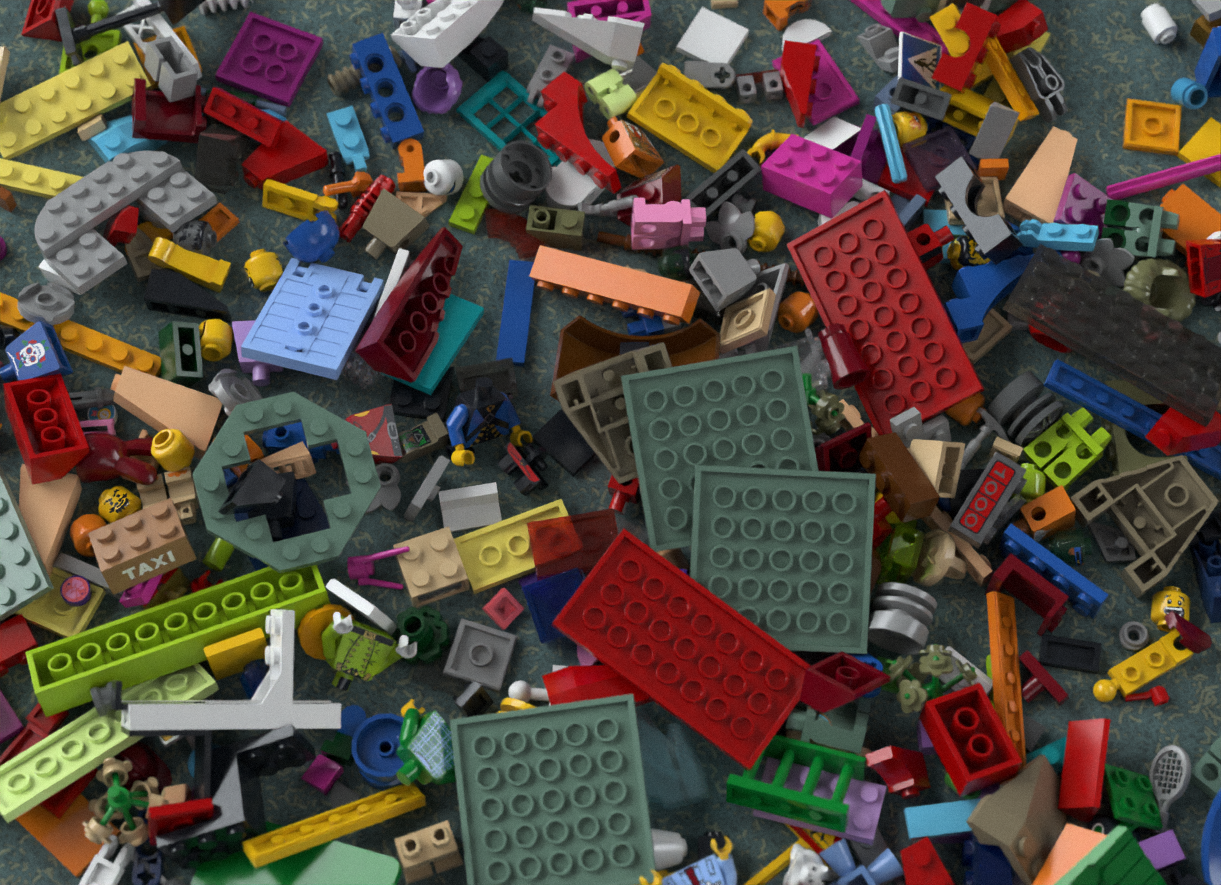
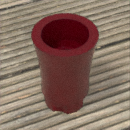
M832 324L818 333L821 342L820 346L825 355L835 389L840 390L853 387L870 376L871 371L861 358L844 324Z

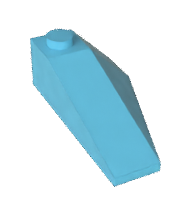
M132 114L107 121L106 130L87 140L105 163L112 161L118 154L154 151L168 142L132 138Z

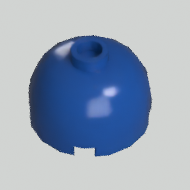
M327 210L315 214L318 218L316 221H309L307 219L285 238L287 241L283 242V245L295 259L305 263H313L318 260L324 263L335 255L333 249L339 241V227Z

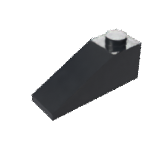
M169 268L151 270L144 295V301L148 310L207 320L220 319L230 323L231 316L228 307L182 274Z

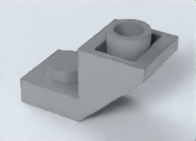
M874 24L867 27L865 33L857 36L859 42L881 70L892 73L898 70L899 47L892 28Z

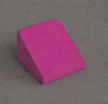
M319 754L301 779L324 795H327L344 770L340 764Z

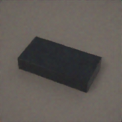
M1042 634L1038 662L1042 666L1098 674L1101 643Z

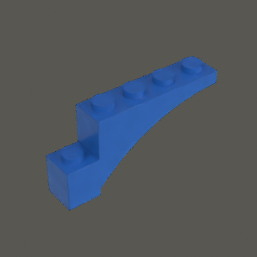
M1042 250L1032 255H1018L1011 259L1003 260L997 265L990 261L984 265L965 266L959 269L951 285L957 298L945 302L944 308L961 343L972 342L978 339L984 326L983 320L987 314L1009 293L1034 280L1056 274L1063 259L1060 250Z

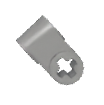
M685 61L684 76L691 80L699 81L706 90L727 89L735 83L736 73L726 63ZM722 69H725L727 74H730V78H726L725 83H721V80L716 78L717 74H721Z

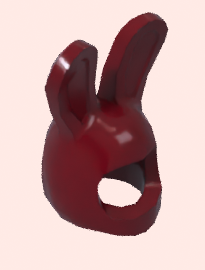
M108 433L84 434L89 446V453L75 465L77 476L81 483L117 479L120 476H124L142 485H151L156 481L157 471L153 465L130 458V456L137 455L152 456V437L123 441L119 437Z

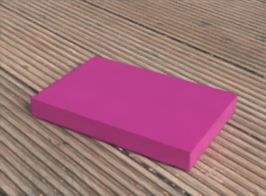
M819 39L809 43L817 45L815 55L821 56L818 72L812 73V78L817 79L815 95H809L808 99L809 102H813L811 118H808L812 126L856 106L860 102V99ZM782 57L772 62L773 67L779 73Z

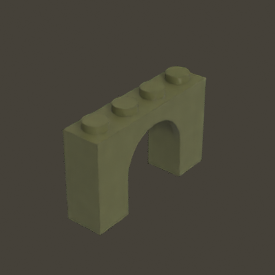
M1173 377L1105 381L1104 383L1159 414H1165L1177 401ZM1102 418L1101 427L1112 436L1111 442L1105 448L1107 461H1112L1113 470L1110 471V477L1173 458L1149 457L1139 453L1127 440L1125 429Z

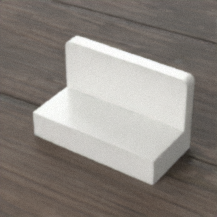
M496 482L438 491L444 528L449 526L451 532L487 527L502 521Z

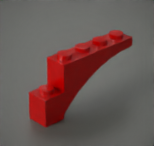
M564 71L541 90L544 100L543 107L548 113L535 123L538 132L537 139L545 149L550 148L556 152L563 162L568 161L574 165L581 175H588L592 178L599 188H606L615 194L622 188L617 171L599 155L585 134L583 110L584 104L588 100L583 85Z

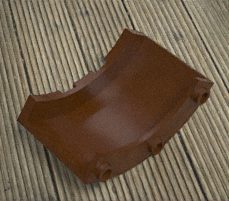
M579 315L560 331L550 396L559 401L553 381L574 371L619 356L620 342H649V346L664 342L671 365L676 367L719 359L721 335L701 318L675 332L655 336H633L609 331Z

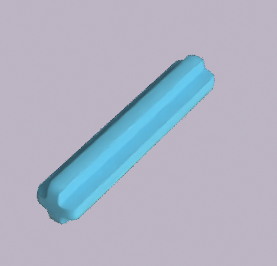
M888 104L878 105L875 107V115L892 181L894 183L904 182L907 180V172L890 106Z

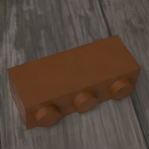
M893 432L867 438L858 459L868 474H876L875 485L877 489L883 494L891 510L895 512L901 523L931 516L940 496L897 433Z

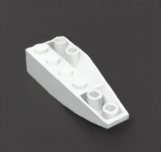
M435 0L424 8L417 10L415 15L408 21L403 22L391 34L392 40L420 66L443 68L480 34L499 10L504 0Z

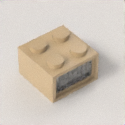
M449 526L393 545L394 549L405 546L410 548L408 552L395 555L413 607L417 608L470 590L468 577Z

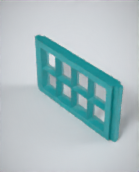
M502 70L456 109V112L499 151L522 131L533 141L532 144L536 147L539 146L550 156L548 159L551 167H557L562 162L556 152L553 153L550 149H545L538 139L525 128L539 115L543 117L548 112L544 107L537 106L539 101L537 98L533 104L528 103L529 93H526L527 89L507 72ZM507 86L518 98L503 109L492 98ZM524 101L535 112L520 124L509 112ZM489 102L500 113L485 125L474 114ZM503 117H506L516 128L505 138L501 139L490 128Z

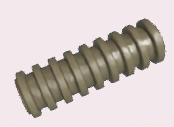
M389 46L397 68L400 69L402 64L400 56L394 47ZM373 63L368 66V69L376 73L381 71L382 67L377 63ZM350 64V68L343 67V71L337 70L335 75L328 74L327 76L328 84L333 94L337 97L341 96L342 92L348 93L350 88L355 90L357 85L361 86L359 80L363 78L359 69L355 70L352 64Z

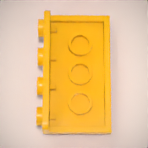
M661 63L657 73L627 114V118L712 173H715L729 161L753 123L744 110L736 109L729 105L722 96L712 94L699 81L689 79L681 74L677 67L667 65L666 63Z

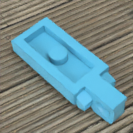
M353 106L327 113L337 146L342 153L343 162L346 163V166L353 164L355 171L368 173L365 160L370 159L369 149Z

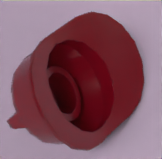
M141 742L132 744L112 757L121 762L130 761L132 763V770L127 772L128 780L121 786L127 789L128 792H131L133 783L136 780L144 782L150 777L158 779L159 794L162 793L164 787L171 786V771L167 765L148 746Z

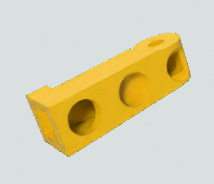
M160 237L155 238L147 256L152 263L162 268L172 269L187 279L218 293H221L231 263L222 259L218 261L206 255L188 251L178 244L176 245Z

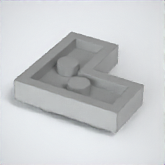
M912 407L890 419L892 433H897L906 448L910 447L913 439L952 441L949 422L942 414L922 425L920 412L915 407Z

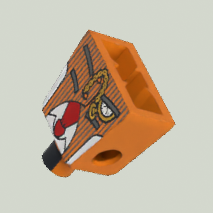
M614 116L607 122L609 130L602 136V141L616 168L642 178L654 173L665 163L640 128L623 121L621 116Z

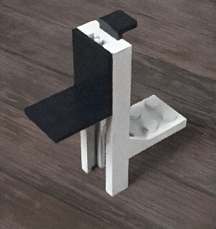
M271 609V616L266 617L265 627L266 633L270 634V646L265 648V663L269 664V671L251 700L122 701V681L112 680L111 708L122 710V733L129 737L195 736V800L210 798L212 729H278L291 724L296 729L341 728V703H331V700H293L295 611Z

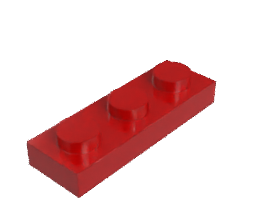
M213 87L203 111L270 148L276 147L285 126V122L219 87Z

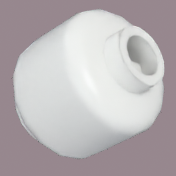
M433 160L426 165L423 172L425 180L423 183L431 194L453 195L462 187L464 180L461 166L453 160Z

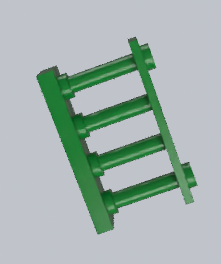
M774 735L749 771L745 769L743 776L729 775L726 783V802L845 833L849 820V805L843 802L851 779L864 780L866 758L854 753H846ZM763 756L781 760L772 784L754 780ZM793 763L810 767L801 792L784 788ZM822 771L840 775L831 800L813 795Z

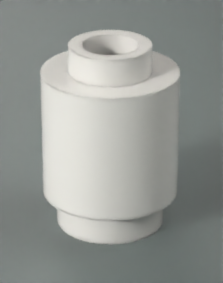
M1152 4L1141 13L1142 24L1156 44H1167L1176 37L1178 27L1164 7H1161L1159 4Z

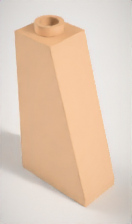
M1053 126L1006 196L1003 204L1004 213L1020 222L1034 219L1038 220L1041 224L1054 223L1053 220L1072 163L1077 143L1076 138L1069 132Z
M124 366L121 375L115 374L110 390L115 391L113 399L115 403L158 432L164 429L180 430L194 445V456L198 459L203 458L223 405L217 397Z
M22 464L20 469L19 509L50 578L53 564L60 552L79 501L82 487L79 477L71 473H67L59 480L32 485L26 466Z

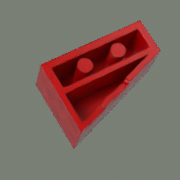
M928 836L900 851L906 885H954Z

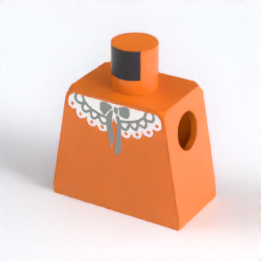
M1061 485L1023 505L1019 511L1020 520L1012 524L1038 542L1075 526L1076 509Z

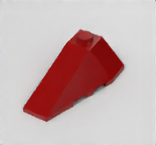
M606 665L569 666L542 676L551 705L634 694L636 707L653 701Z

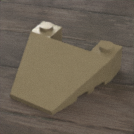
M1183 455L1146 465V467L1137 470L1126 471L1110 478L1093 481L1070 498L1076 509L1075 518L1083 529L1107 512L1141 556L1119 575L1137 599L1158 585L1167 576L1219 502Z

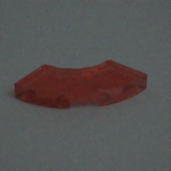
M484 209L488 238H499L508 242L516 250L519 259L536 257L539 246H545L544 242L526 232L527 220L517 214L504 213L497 209Z

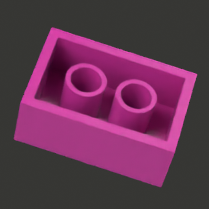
M791 134L761 165L764 191L831 219L863 186L862 163L860 160L795 134Z

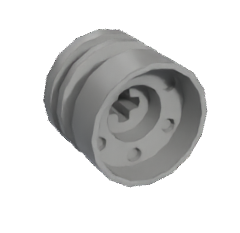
M887 582L878 585L875 594L876 598H874L872 604L875 611L869 614L868 641L880 648L899 654L918 655L919 650H924L929 634L926 626L931 625L933 620V614L937 607L935 598L925 591L906 584Z

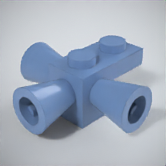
M845 838L819 853L823 860L839 876V878L828 885H878L905 875L900 864L888 848L867 868L862 864L855 866Z

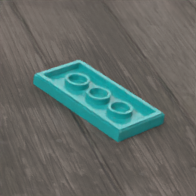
M450 294L449 298L445 299L443 310L446 311L444 319L438 325V342L416 381L411 383L384 373L381 374L431 395L484 315V307Z

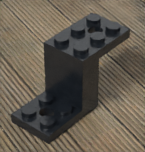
M291 724L212 749L210 790L214 818L156 836L157 848L182 869H195L202 863L211 860H224L231 854L244 851V841L267 833L260 776H272L279 770L305 765L306 762L316 759L315 748Z

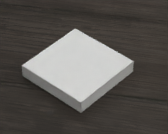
M702 7L676 46V51L695 61L726 63L729 65L748 36L749 29Z
M331 579L326 585V588L345 604L390 635L396 630L397 624L373 604L337 580Z

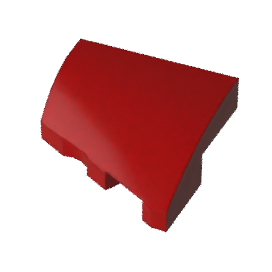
M127 205L112 215L107 222L103 238L114 247L118 242L130 244L137 234L139 208Z

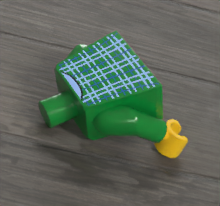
M411 699L401 708V714L404 719L399 737L401 745L396 753L404 765L396 772L397 778L407 786L416 778L424 785L430 782L436 785L455 783L456 773L451 728L436 710L422 715L425 709L421 707L418 710L414 706L415 700Z

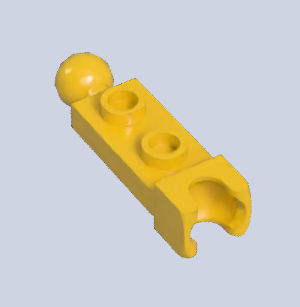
M1173 630L1161 637L1159 641L1109 669L1107 674L1112 680L1102 679L1097 681L1093 686L1094 697L1100 702H1109L1115 698L1116 691L1119 690L1125 698L1161 675L1188 661L1193 656V652L1187 648L1180 651L1173 646L1176 638L1180 636L1177 630Z

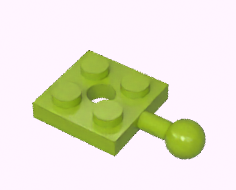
M91 0L89 2L87 10L91 16L90 24L101 21L108 15L109 6L105 0ZM110 30L80 42L83 57L88 51H96V56L120 45L122 39L120 30ZM64 46L59 74L74 67L71 56L67 57L65 54Z

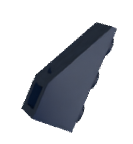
M1198 537L1200 540L1199 544L1190 546L1201 599L1210 623L1221 622V543L1219 540L1204 543L1202 537Z

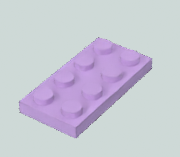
M768 757L761 782L772 784L781 760ZM793 763L784 788L801 792L810 767ZM822 771L813 795L831 800L840 775ZM851 779L843 802L849 805V820L845 833L753 809V816L873 845L887 786Z

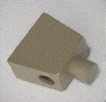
M383 189L363 224L364 231L372 238L363 251L375 260L378 259L385 249L397 255L399 248L406 250L430 225L424 216Z

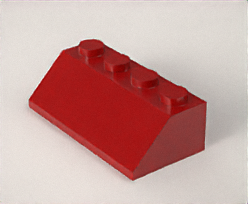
M61 373L4 383L5 410L32 485L62 479L89 453V446Z

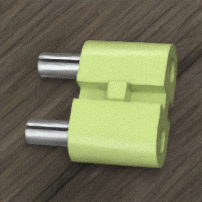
M610 69L584 84L588 97L594 104L598 103L600 105L599 110L608 120L629 111L647 87L644 85L633 91L628 84H623V80L633 74L632 69L618 72L615 69Z

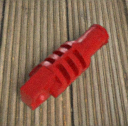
M381 174L366 188L364 193L361 194L360 199H357L355 205L350 208V215L339 228L342 239H346L349 243L352 241L356 233L362 228L383 189L391 194L393 193L396 185L392 179Z

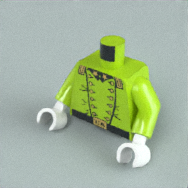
M335 612L333 614L334 621L331 622L321 635L323 654L326 657V661L332 668L337 670L332 685L344 691H348L354 677L370 681L374 675H378L402 657L412 658L417 653V642L408 645L407 636H401L399 644H395L396 641L387 632L353 620L350 614L348 617H345L339 612Z

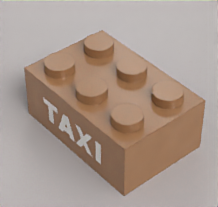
M172 498L156 503L88 533L100 571L113 595L197 559L184 523Z

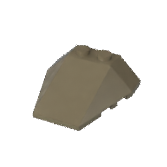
M664 342L624 353L574 371L553 381L562 410L619 484L638 477L621 376L672 367Z
M1045 755L1037 756L1017 772L1018 776L1011 781H1004L1000 784V789L993 795L987 794L983 797L966 821L980 844L1001 847L1017 872L1010 885H1033L1062 833L1067 813L1058 809L1061 781Z

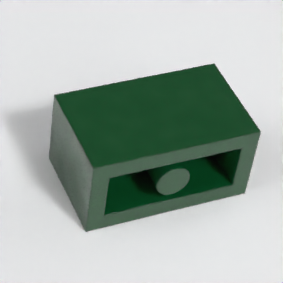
M172 321L158 332L162 379L185 387H191L203 378L199 323Z

